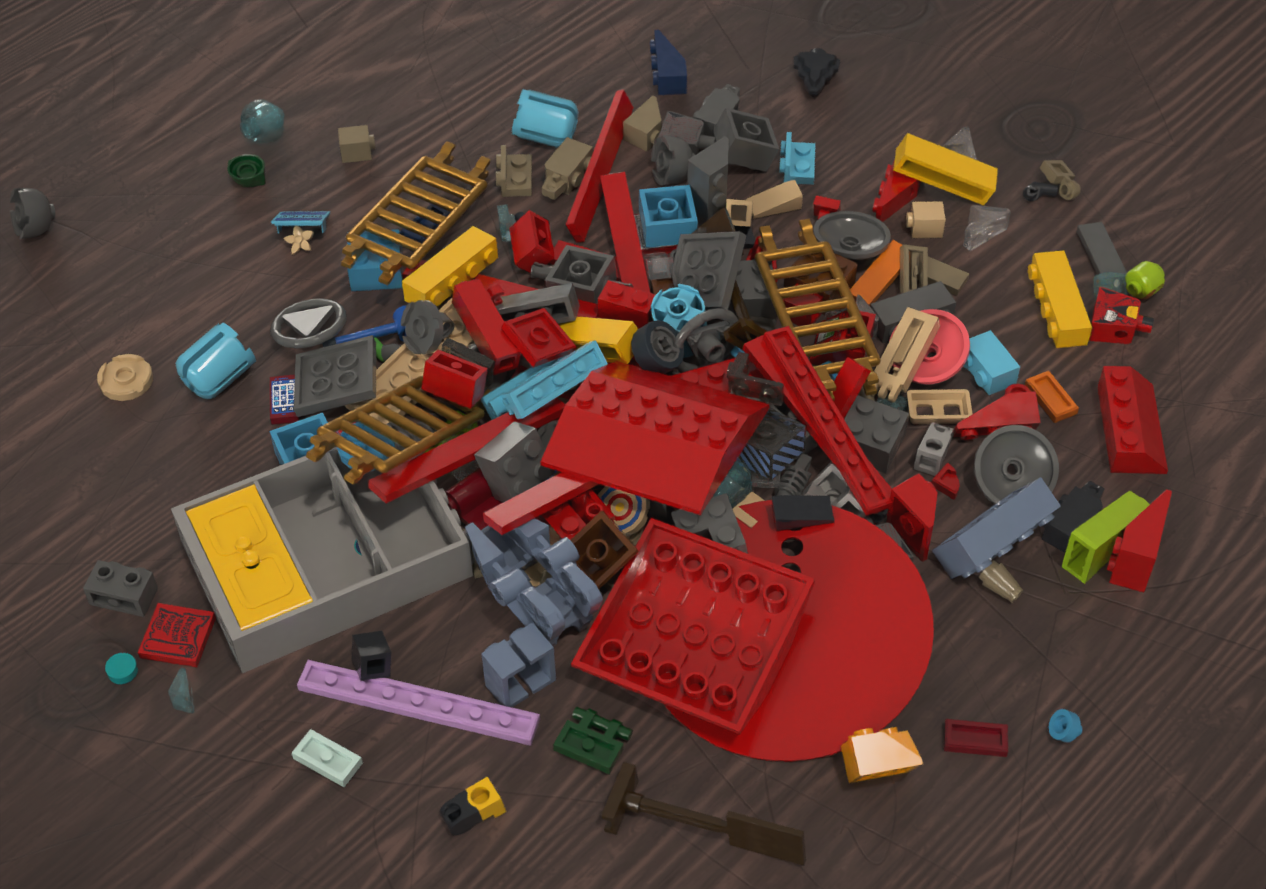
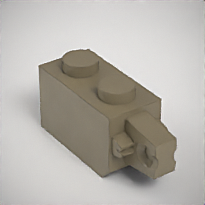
M567 137L545 163L546 178L542 186V195L555 200L562 193L569 195L575 187H578L587 170L593 154V147Z

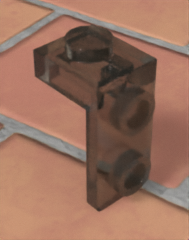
M738 352L735 361L730 362L727 368L728 393L781 406L784 401V384L749 376V354Z

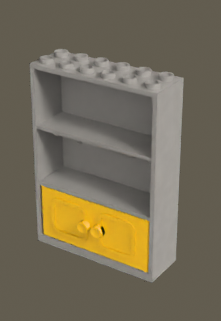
M392 422L386 424L413 439L411 433ZM395 443L396 449L400 451L405 449L404 447ZM337 447L326 452L322 459L317 462H313L306 456H303L171 508L182 545L215 612L241 672L250 671L472 577V564L475 563L470 549L472 542L469 536H467L466 530L462 531L459 526L461 521L456 510H450L447 505L449 501L444 489H438L436 486L437 480L435 479L386 504L369 489L368 480L382 473L375 469L364 474L356 484L349 483L344 480V476L351 471V468L342 463ZM356 539L358 541L361 555L358 554L354 548V543Z

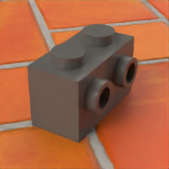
M97 560L83 590L89 605L145 617L158 590V586L153 572L145 568H132L114 561L105 562Z

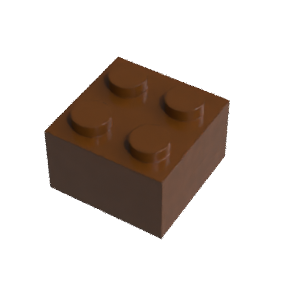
M822 252L803 255L791 266L826 260ZM835 254L847 284L851 289L855 284L857 263ZM830 271L784 278V288L795 286L796 283L803 285L832 280L833 276ZM838 289L817 293L824 297L823 301L842 298ZM832 311L822 312V314L828 316Z

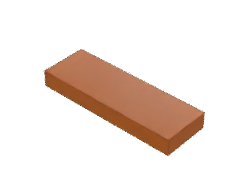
M892 240L888 248L878 256L851 287L850 291L855 302L870 309V304L875 303L900 274V247L902 244Z

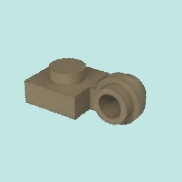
M1044 160L1040 170L1045 174L1046 179L1050 183L1060 184V196L1065 200H1073L1079 196L1080 185L1073 180L1075 175L1062 160Z

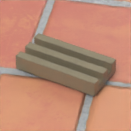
M905 244L900 247V294L917 289V252L919 253V288L928 285V247ZM909 251H910V289H909Z

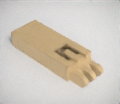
M907 307L880 359V364L874 370L879 378V383L875 384L877 391L880 387L878 398L885 399L890 391L888 401L894 403L900 391L907 392L940 328L938 317ZM893 363L902 365L901 368L894 367L893 375L888 374Z

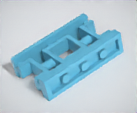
M596 340L590 341L569 355L534 368L531 366L484 395L481 401L491 420L507 412L510 415L515 414L517 419H523L585 380L591 371L608 363Z

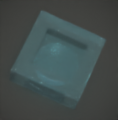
M507 204L497 206L502 242L510 241L509 228L515 223L514 214L509 215Z

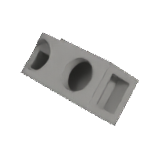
M934 422L931 423L917 450L914 464L915 470L933 476L937 475L941 470L942 463L950 446L954 433L953 428L944 427Z

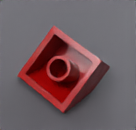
M918 473L892 488L890 498L893 504L891 508H888L886 523L893 525L905 544L923 562L928 557L938 492L931 482L926 481Z

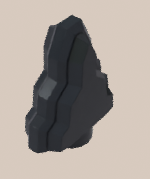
M820 48L811 49L809 52H799L793 58V67L798 70V76L804 80V88L812 97L818 95L823 90L825 82L831 80L833 74L839 71L841 63L835 55L827 54Z

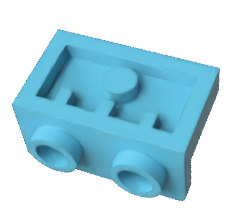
M787 132L786 141H781L780 156H785V158H780V173H784V183L796 180L797 184L814 185L815 143L791 142L792 132Z

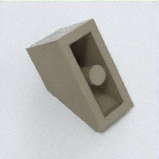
M652 95L623 122L624 141L646 152L653 147L655 139L659 137L662 120L655 96Z

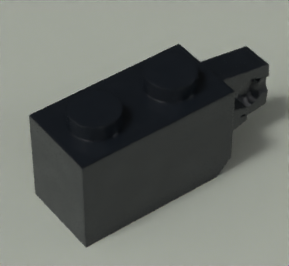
M1089 481L1081 489L1075 486L1069 495L1064 493L1059 500L1061 507L1052 513L1054 518L1042 526L1045 528L1042 540L1066 553L1071 533L1102 510L1101 498L1105 489Z

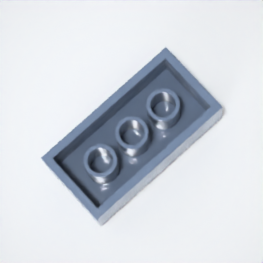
M1040 477L1011 492L932 549V552L951 579L960 575L963 578H967L974 572L978 573L991 565V560L996 556L1000 557L1013 548L1012 544L1015 542H1020L1032 535L1034 528L1037 526L1041 527L1054 518L1052 513L1061 505Z

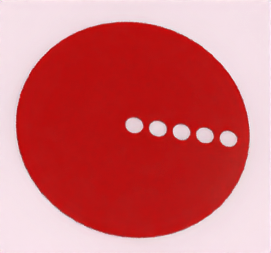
M772 500L738 506L758 521L750 528L736 518L746 542L748 554L780 566L785 564L797 565L801 570V574L815 578L813 589L788 654L766 698L741 734L668 705L665 706L680 723L700 738L719 748L749 758L768 761H801L839 753L842 751L841 745L848 741V736L854 735L855 731L873 728V733H878V731L884 729L902 712L918 690L928 668L934 637L933 613L926 586L916 566L905 551L883 530L852 512L832 506L834 523L807 526L798 531H791L789 529L776 531ZM795 538L801 541L803 544L802 552L796 556H788L783 553L781 546L785 540Z

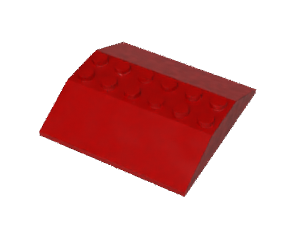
M614 361L591 371L566 403L540 463L543 467L701 515L768 412L770 404Z
M651 518L636 544L639 552L625 564L571 662V666L741 734L766 698L788 654L813 589L815 578Z

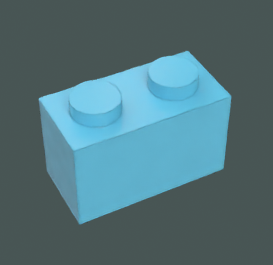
M991 330L970 338V352L963 367L971 372L978 386L982 387L988 395L1006 389L1012 384H1017L1020 366Z

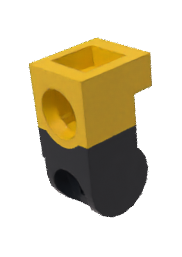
M488 776L455 795L454 798L446 802L439 810L440 816L452 835L466 833L474 825L494 815L496 818L506 812L503 802Z

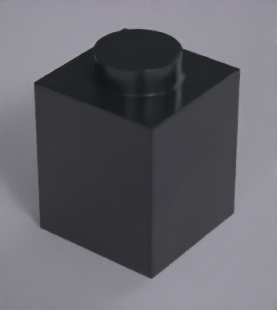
M382 631L352 635V661L360 681L391 676V650Z

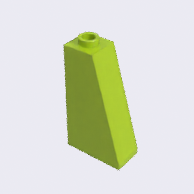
M1129 490L1071 533L1061 567L1085 584L1109 561L1116 537H1123L1126 526L1150 504L1144 498L1137 496Z

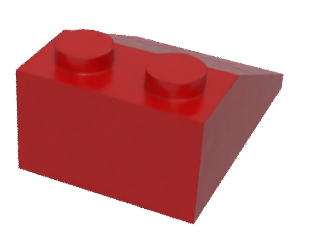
M1165 490L1126 526L1123 537H1116L1107 570L1112 572L1109 583L1145 592L1157 558L1172 491Z

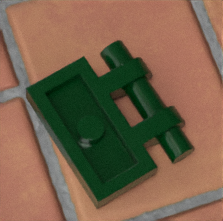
M576 707L572 718L580 721V723L566 721L553 744L554 751L610 774L624 750L623 743L615 739L619 737L629 741L633 730L623 726V722L613 719L611 721L599 716L595 710L590 708L584 710ZM595 727L597 729L605 731V734H600L591 729Z

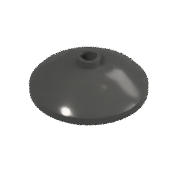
M839 211L826 214L816 221L813 228L817 242H829L835 254L849 260L873 258L888 248L891 239L890 231L882 221L871 215L854 211Z
M1009 425L993 431L981 442L974 458V476L984 496L996 504L1014 490L1040 477L1052 492L1059 476V462L1052 444L1040 432L1027 426ZM1008 465L1014 466V475L1008 473Z

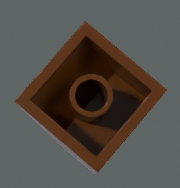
M603 511L597 514L570 540L579 554V560L576 561L577 567L596 584L598 589L639 552L631 539Z

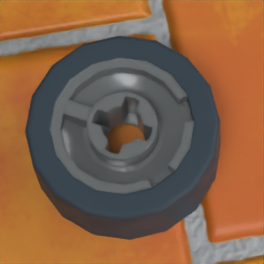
M660 320L652 321L639 328L633 334L631 341L632 352L636 362L643 370L666 374L682 363L684 345L681 349L678 346L676 348L673 347V342L678 333L667 322Z

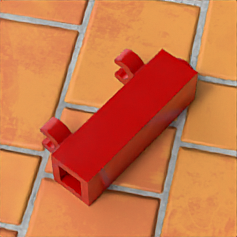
M479 278L463 281L454 285L452 304L492 374L496 375L518 368L521 352L501 329L504 320L495 307L503 303L500 295H503L505 292L501 285L496 284L485 290Z

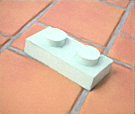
M311 729L292 752L294 760L342 787L346 786L363 764L360 756Z

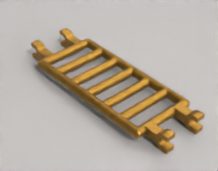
M448 141L434 159L423 156L347 233L346 241L351 244L346 245L342 249V253L346 256L341 261V266L351 269L365 250L386 258L388 261H384L380 265V270L383 273L378 279V282L389 285L395 273L402 266L409 269L414 268L487 188L488 184L483 179L489 174L486 168L490 164L491 159L481 156L476 166L468 174L447 165L454 161L451 153L456 146ZM428 167L474 187L471 191H468L427 174L423 170ZM416 179L459 197L462 201L457 204L410 183ZM405 192L451 213L445 217L398 196ZM391 204L439 226L435 230L388 211L386 208ZM377 218H381L427 239L423 243H419L373 222ZM367 231L412 250L414 253L408 257L360 235Z
M810 219L799 220L801 231H798V237L804 245L777 249L770 226L759 227L761 238H758V243L764 252L757 253L755 261L782 327L789 326L800 345L798 337L855 328L859 337L804 346L802 349L807 357L863 347L867 357L854 360L871 370L863 384L865 395L877 394L875 384L879 383V378L872 367L878 366L881 360L830 243L827 241L817 242ZM821 252L826 260L771 270L768 265V261ZM830 271L833 276L832 280L778 289L775 282L778 279ZM837 289L842 297L840 299L786 308L783 301L785 298ZM845 308L850 315L849 318L794 327L790 319ZM845 361L813 366L833 401L835 397L832 391H836V385L830 378V375L839 373Z
M419 376L320 426L317 429V435L310 438V443L315 446L307 452L306 457L313 462H317L322 459L326 452L335 447L340 448L353 456L348 461V465L353 468L345 474L344 480L354 485L361 480L364 474L376 469L381 473H387L484 417L486 408L481 399L470 409L439 397L467 413V415L463 416L417 390L422 387L423 376ZM485 387L484 395L491 392V390ZM407 396L452 421V423L447 424L402 397ZM391 404L437 431L432 433L386 406ZM374 412L422 440L416 442L369 414ZM358 421L405 449L400 451L352 423ZM342 430L387 456L388 459H380L335 432Z

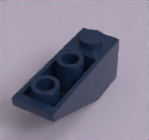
M654 30V40H650V54H655L651 55L652 70H656L653 71V85H658V95L687 94L686 60L660 30Z

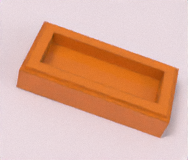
M1050 371L1026 379L1025 386L1031 392L1036 391L1037 402L1054 423L1078 414L1079 407Z

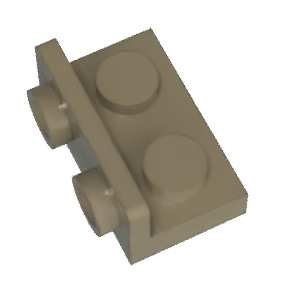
M501 145V154H496L497 169H501V171L496 172V186L501 187L502 197L532 196V155H507L506 145Z

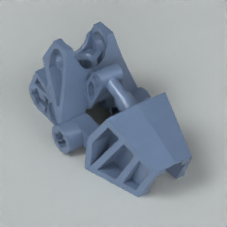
M535 518L504 535H501L489 525L482 530L473 522L465 526L466 534L472 542L470 548L489 591L492 592L500 605H507L525 627L533 622L554 647L557 644L559 635L566 628L574 626L581 632L589 625L593 619L592 614L598 611L603 598L596 584L577 567L576 561L579 560V554L570 539L564 537L550 545L549 525ZM539 562L552 577L550 579L547 578L544 583L534 588L525 570Z

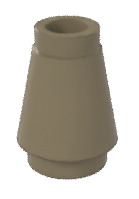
M995 560L979 576L983 581V586L1009 600L1011 603L1015 602L1024 591L1003 563L998 564Z

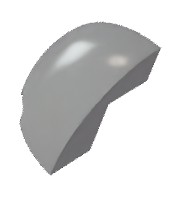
M832 461L801 493V495L829 496L832 506L847 510L862 518L866 516L841 472Z

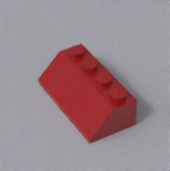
M1103 366L1098 383V394L1110 473L1167 474L1168 467L1153 384L1131 366Z

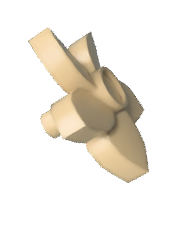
M294 226V235L284 238L285 241L293 244L291 248L292 255L298 253L301 248L311 251V245L308 241L312 239L314 232L308 230L303 232L301 227Z

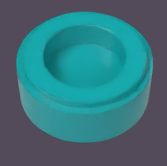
M118 653L108 659L105 670L110 681L116 684H125L135 678L138 673V666L132 655Z

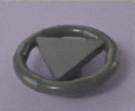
M331 299L304 300L281 311L271 323L270 334L275 342L288 348L298 349L322 344L342 330L347 321L346 310L341 304ZM335 312L336 321L334 324L322 331L321 327ZM286 323L302 338L282 335V324Z
M717 308L704 311L689 320L677 334L673 347L683 348L686 340L699 364L693 365L682 361L677 369L683 373L724 361L730 355V351L735 345L728 341L723 345L720 341L724 338L723 332L738 321L737 316L732 311ZM712 319L724 320L722 322L700 327L702 324Z

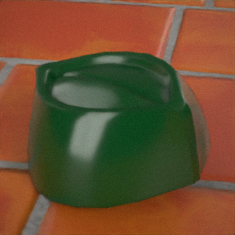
M244 154L228 161V173L239 185L256 187L266 184L265 164L261 157L253 154Z

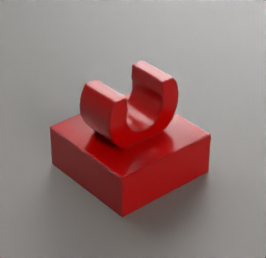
M816 195L813 204L814 216H818L819 219L826 214L841 211V201Z

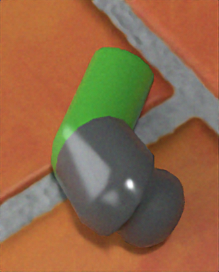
M374 337L376 341V357L381 362H385L402 346L398 344L383 345Z

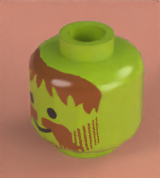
M1150 261L1140 262L1125 275V285L1128 293L1141 300L1152 297L1164 286L1165 274L1163 269L1158 264Z

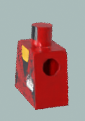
M1099 287L1091 321L1092 329L1089 341L1130 344L1132 343L1135 330L1151 333L1154 318L1139 315L1141 304L1139 299Z

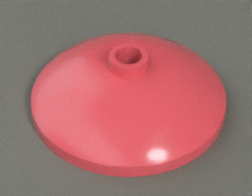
M937 309L921 310V312L938 317L940 328L912 380L913 383L925 385L940 383L953 377L962 369L970 352L969 334L964 324L951 313ZM896 326L895 329L893 330V332H892V334H891V336H890V340H891V338H892V336H893V334H894V332H895L897 326ZM929 353H936L934 357H927ZM893 363V367L901 368L902 366L900 364Z

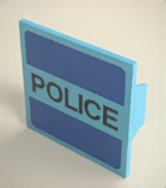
M330 211L279 212L271 221V224L277 226L278 233L282 230V226H321L322 233H324L326 230V219L330 215Z

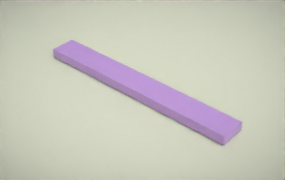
M312 660L307 661L297 684L299 691L530 746L540 721V714L393 679L383 677L360 681L357 671Z

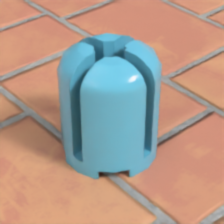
M522 90L518 101L520 105L517 116L513 121L512 135L556 148L567 137L573 139L578 121V109L571 100L533 90Z
M678 284V287L669 288L664 292L661 289L655 295L651 304L653 321L667 322L679 333L689 320L705 311V304L699 291L683 284ZM707 322L702 324L700 327L707 326ZM685 340L683 344V358L693 356V353Z
M224 322L220 325L218 323L182 353L175 363L178 375L183 383L191 391H194L196 395L204 399H212L218 396L256 362L252 350L248 348L245 351L242 343L236 338L238 333Z

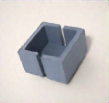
M533 622L524 628L516 629L507 642L504 639L499 643H493L481 653L485 686L500 705L514 707L528 698V693L516 680L515 674H518L533 694L556 681L554 647Z

